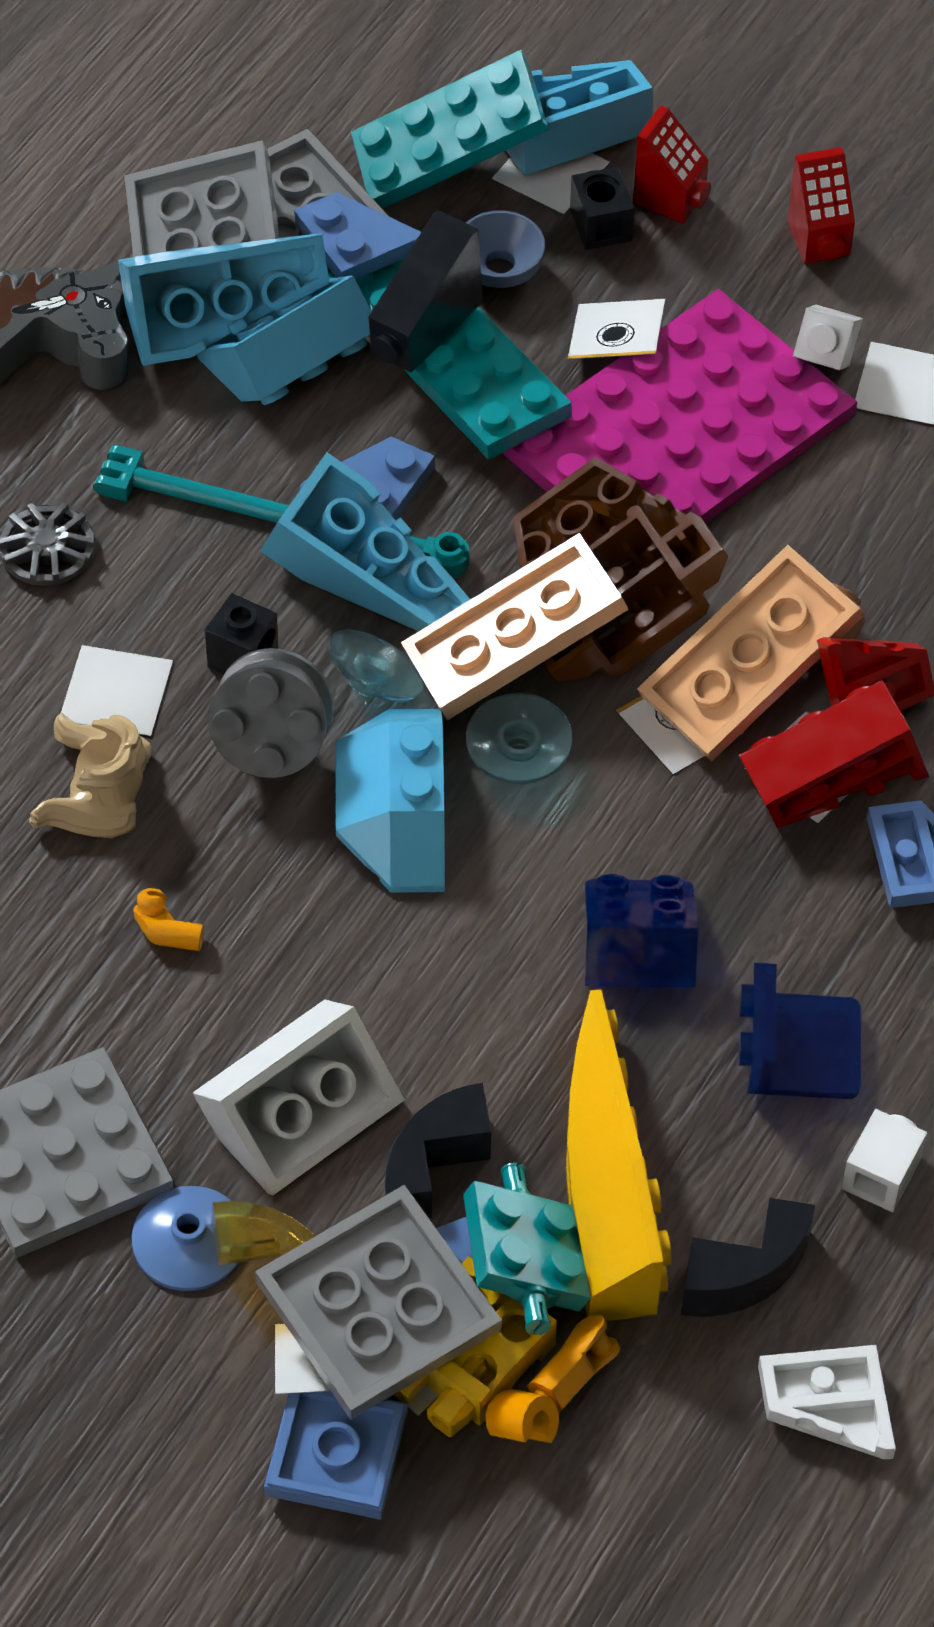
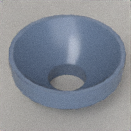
M490 211L481 213L466 222L478 229L482 285L493 288L517 286L528 281L540 269L545 254V239L539 227L529 218L510 211ZM503 259L512 263L514 267L506 273H495L490 271L486 265L492 260Z

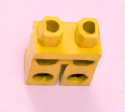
M468 1256L462 1265L476 1284L473 1259ZM479 1288L501 1318V1331L395 1393L393 1396L401 1402L409 1404L426 1385L439 1395L427 1409V1418L433 1426L448 1437L454 1436L471 1420L481 1426L485 1421L488 1404L493 1397L503 1390L512 1389L515 1382L537 1359L542 1361L555 1347L557 1320L548 1314L551 1324L550 1330L542 1335H534V1331L528 1334L525 1329L526 1322L523 1306L518 1301L503 1293Z

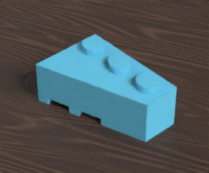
M631 60L571 66V74L542 77V70L531 71L549 130L506 151L522 173L527 176L636 138L653 116V87Z

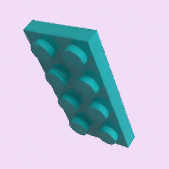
M519 50L351 131L366 192L384 209L549 129L529 62L523 52Z

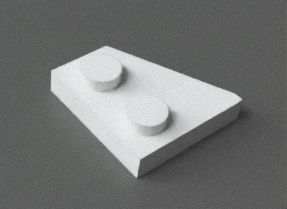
M876 1345L760 1356L758 1369L767 1420L884 1460L893 1459L896 1448Z

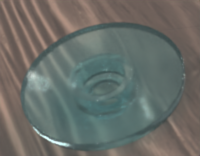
M351 629L337 631L330 638L327 645L329 657L336 668L349 680V685L357 693L365 697L372 698L376 696L393 702H410L415 700L423 690V679L413 662L387 641L372 634Z
M510 693L490 699L474 712L466 730V746L472 761L485 774L506 783L527 784L548 778L565 764L571 752L573 736L567 717L555 704L533 694ZM523 746L525 749H514L512 747Z

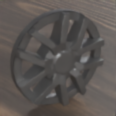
M33 503L27 505L26 510L18 514L12 513L9 516V521L0 533V559L3 566L15 578L32 585H57L77 577L88 567L95 552L94 533L86 520V515L69 509L66 503H62L60 506H35ZM64 518L70 520L64 526L59 527ZM32 519L36 526L32 528L25 521ZM81 528L85 536L75 533ZM14 530H16L19 533L10 536ZM70 548L85 549V551L80 553ZM20 549L10 554L7 552V550ZM63 561L74 564L69 569L59 572L58 562ZM31 562L30 572L24 571L17 566ZM40 565H52V574L38 575Z

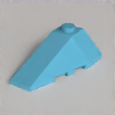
M321 233L168 251L118 260L125 308L143 366L194 357L207 350L206 347L230 334L235 335L248 328L247 325L273 311H279L329 284L323 234Z

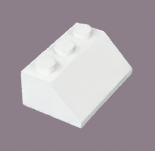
M323 1000L192 1093L218 1140L270 1195H275L405 1100L354 1006L329 1000Z

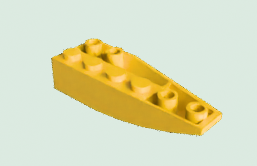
M599 989L590 991L577 1041L569 1097L566 1179L568 1204L572 1205L591 1295L590 1300L585 1304L587 1317L601 1315L605 1321L657 1315L659 1295L661 1292H668L666 1266L671 1265L672 1257L667 1230L658 1231L656 1214L661 1213L659 1185L656 1178L648 1179L646 1163L638 1140L636 1113L634 1106H630L627 1095V1067L624 1057L618 1058L615 1043L619 1042L616 1013L614 1009L606 1010L602 990Z

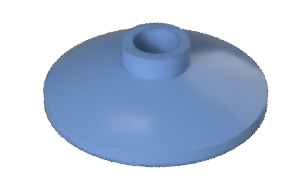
M201 1186L172 1188L157 1195L142 1208L135 1220L132 1231L133 1253L141 1270L155 1283L176 1291H199L221 1283L237 1269L244 1257L247 1245L245 1221L237 1206L223 1194ZM184 1225H196L199 1227L192 1234H184L178 1230Z

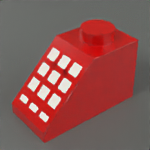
M661 105L637 136L633 203L684 224L695 208L700 210L709 197L711 191V182L707 181L709 160L670 109Z
M842 147L795 155L787 223L804 264L823 260L830 261L851 255L855 218L846 158Z

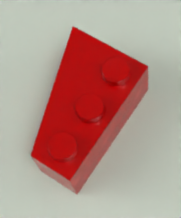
M883 680L871 686H863L853 690L847 695L845 700L824 711H816L804 716L794 727L776 736H768L758 740L752 745L750 750L739 755L777 828L838 808L839 801L837 798L865 789L869 797L883 793L885 790L883 782L907 774L912 776L914 782L930 777L912 732Z

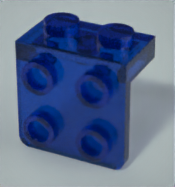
M606 874L585 882V986L696 988L698 921L694 887L691 882L683 881L681 878L672 875H660L652 878V880H628L626 877L617 874Z
M754 963L751 984H741L739 1017L749 1018V1032H740L738 1066H748L747 1094L835 1099L856 1098L861 1087V1005L859 1001L852 997L776 993L777 964Z

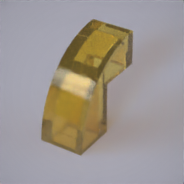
M239 1201L213 1202L211 1225L218 1265L276 1257L277 1259L315 1237L303 1224L287 1214L270 1207Z

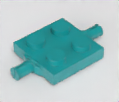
M509 1163L501 1169L504 1188L473 1181L463 1194L476 1284L479 1288L500 1292L518 1301L523 1306L526 1332L531 1334L534 1331V1335H542L551 1328L547 1306H558L580 1311L591 1298L572 1205L531 1195L527 1190L525 1167L522 1164L517 1167V1163Z

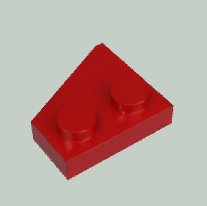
M822 637L817 640L831 707L845 700L847 695L853 690L863 686H871L883 680L900 711L934 696V682L927 649L917 643Z

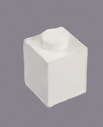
M820 305L806 308L793 357L837 370L848 367L863 318Z
M875 1108L847 1160L841 1189L890 1212H894L921 1161L927 1132L917 1128L911 1120L904 1116L889 1115Z

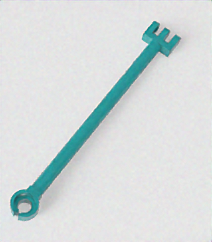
M120 445L111 446L107 454L108 460L104 461L100 469L101 475L97 476L93 484V489L98 494L126 502L133 487L275 523L279 521L289 507L287 504L143 468V451ZM444 532L436 538L428 536L426 540L409 536L426 556L435 557L452 578L462 576L467 571V564H469L470 559L469 545L459 534Z

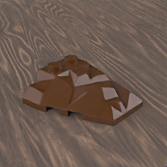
M597 457L591 459L513 517L521 569L580 533L629 609L545 660L544 664L557 681L585 679L595 671L610 677L624 675L707 614L710 604L704 592L719 582L728 559V555L701 517L692 512L685 514L676 509L668 498L659 493L655 496L642 489L637 480Z

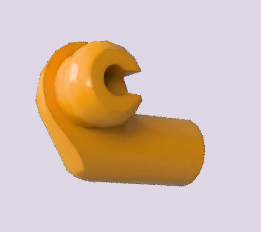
M147 888L137 895V905L133 908L134 919L151 943L193 951L201 950L204 924L174 920L170 911L165 906L167 897L159 889Z

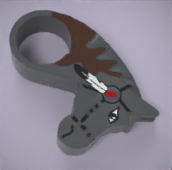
M118 261L91 271L56 267L0 271V385L39 352L50 353L65 364L78 366L81 380L91 388L106 390L114 388L124 381L128 374L127 336L121 327V319L127 317Z

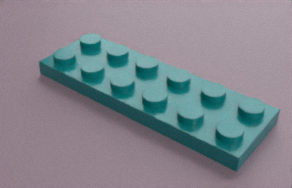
M404 259L356 279L371 312ZM332 271L328 273L329 279L336 278ZM479 307L412 373L403 369L488 460L572 417V402Z

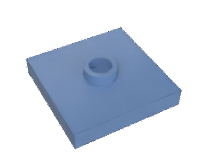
M331 1391L289 1393L264 1484V1495L381 1520L408 1414V1403L385 1399L350 1420Z

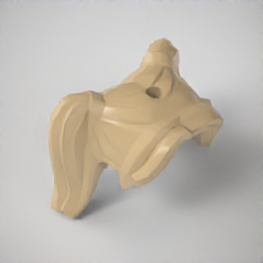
M60 713L54 721L55 739L68 747L81 750L76 762L75 775L70 784V798H52L41 802L30 813V825L37 829L53 826L77 834L102 838H114L129 833L136 826L137 809L134 801L142 784L143 771L153 755L150 742L140 736L134 723L121 715H111L109 719L100 718V720H93L91 725H80L73 722L63 713Z

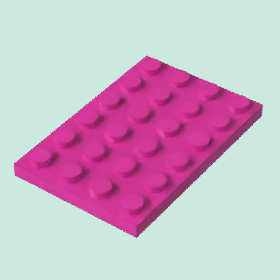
M717 289L660 329L656 354L621 356L565 395L572 402V417L502 452V454L546 492L591 459L597 457L637 480L645 491L654 496L657 493L663 495L671 501L676 509L685 514L692 512L701 517L706 524L856 415L857 401L807 360L793 357L794 350L720 289Z

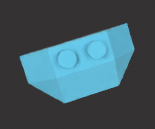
M388 709L336 740V836L368 869L380 878V882L390 893L445 892L444 766L441 709Z

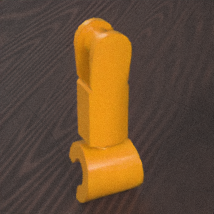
M588 1316L575 1326L562 1348L527 1385L531 1393L509 1389L503 1390L493 1397L488 1404L485 1414L486 1427L490 1435L524 1443L528 1439L552 1443L559 1426V1413L589 1379L620 1352L621 1347L618 1341L613 1337H608L605 1332L607 1323L603 1316Z

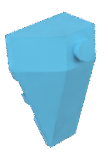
M326 452L277 522L260 552L301 580L416 631H421L471 600L437 559L426 556L409 537L412 530L401 518L395 520L379 502L378 498L381 494L372 483Z

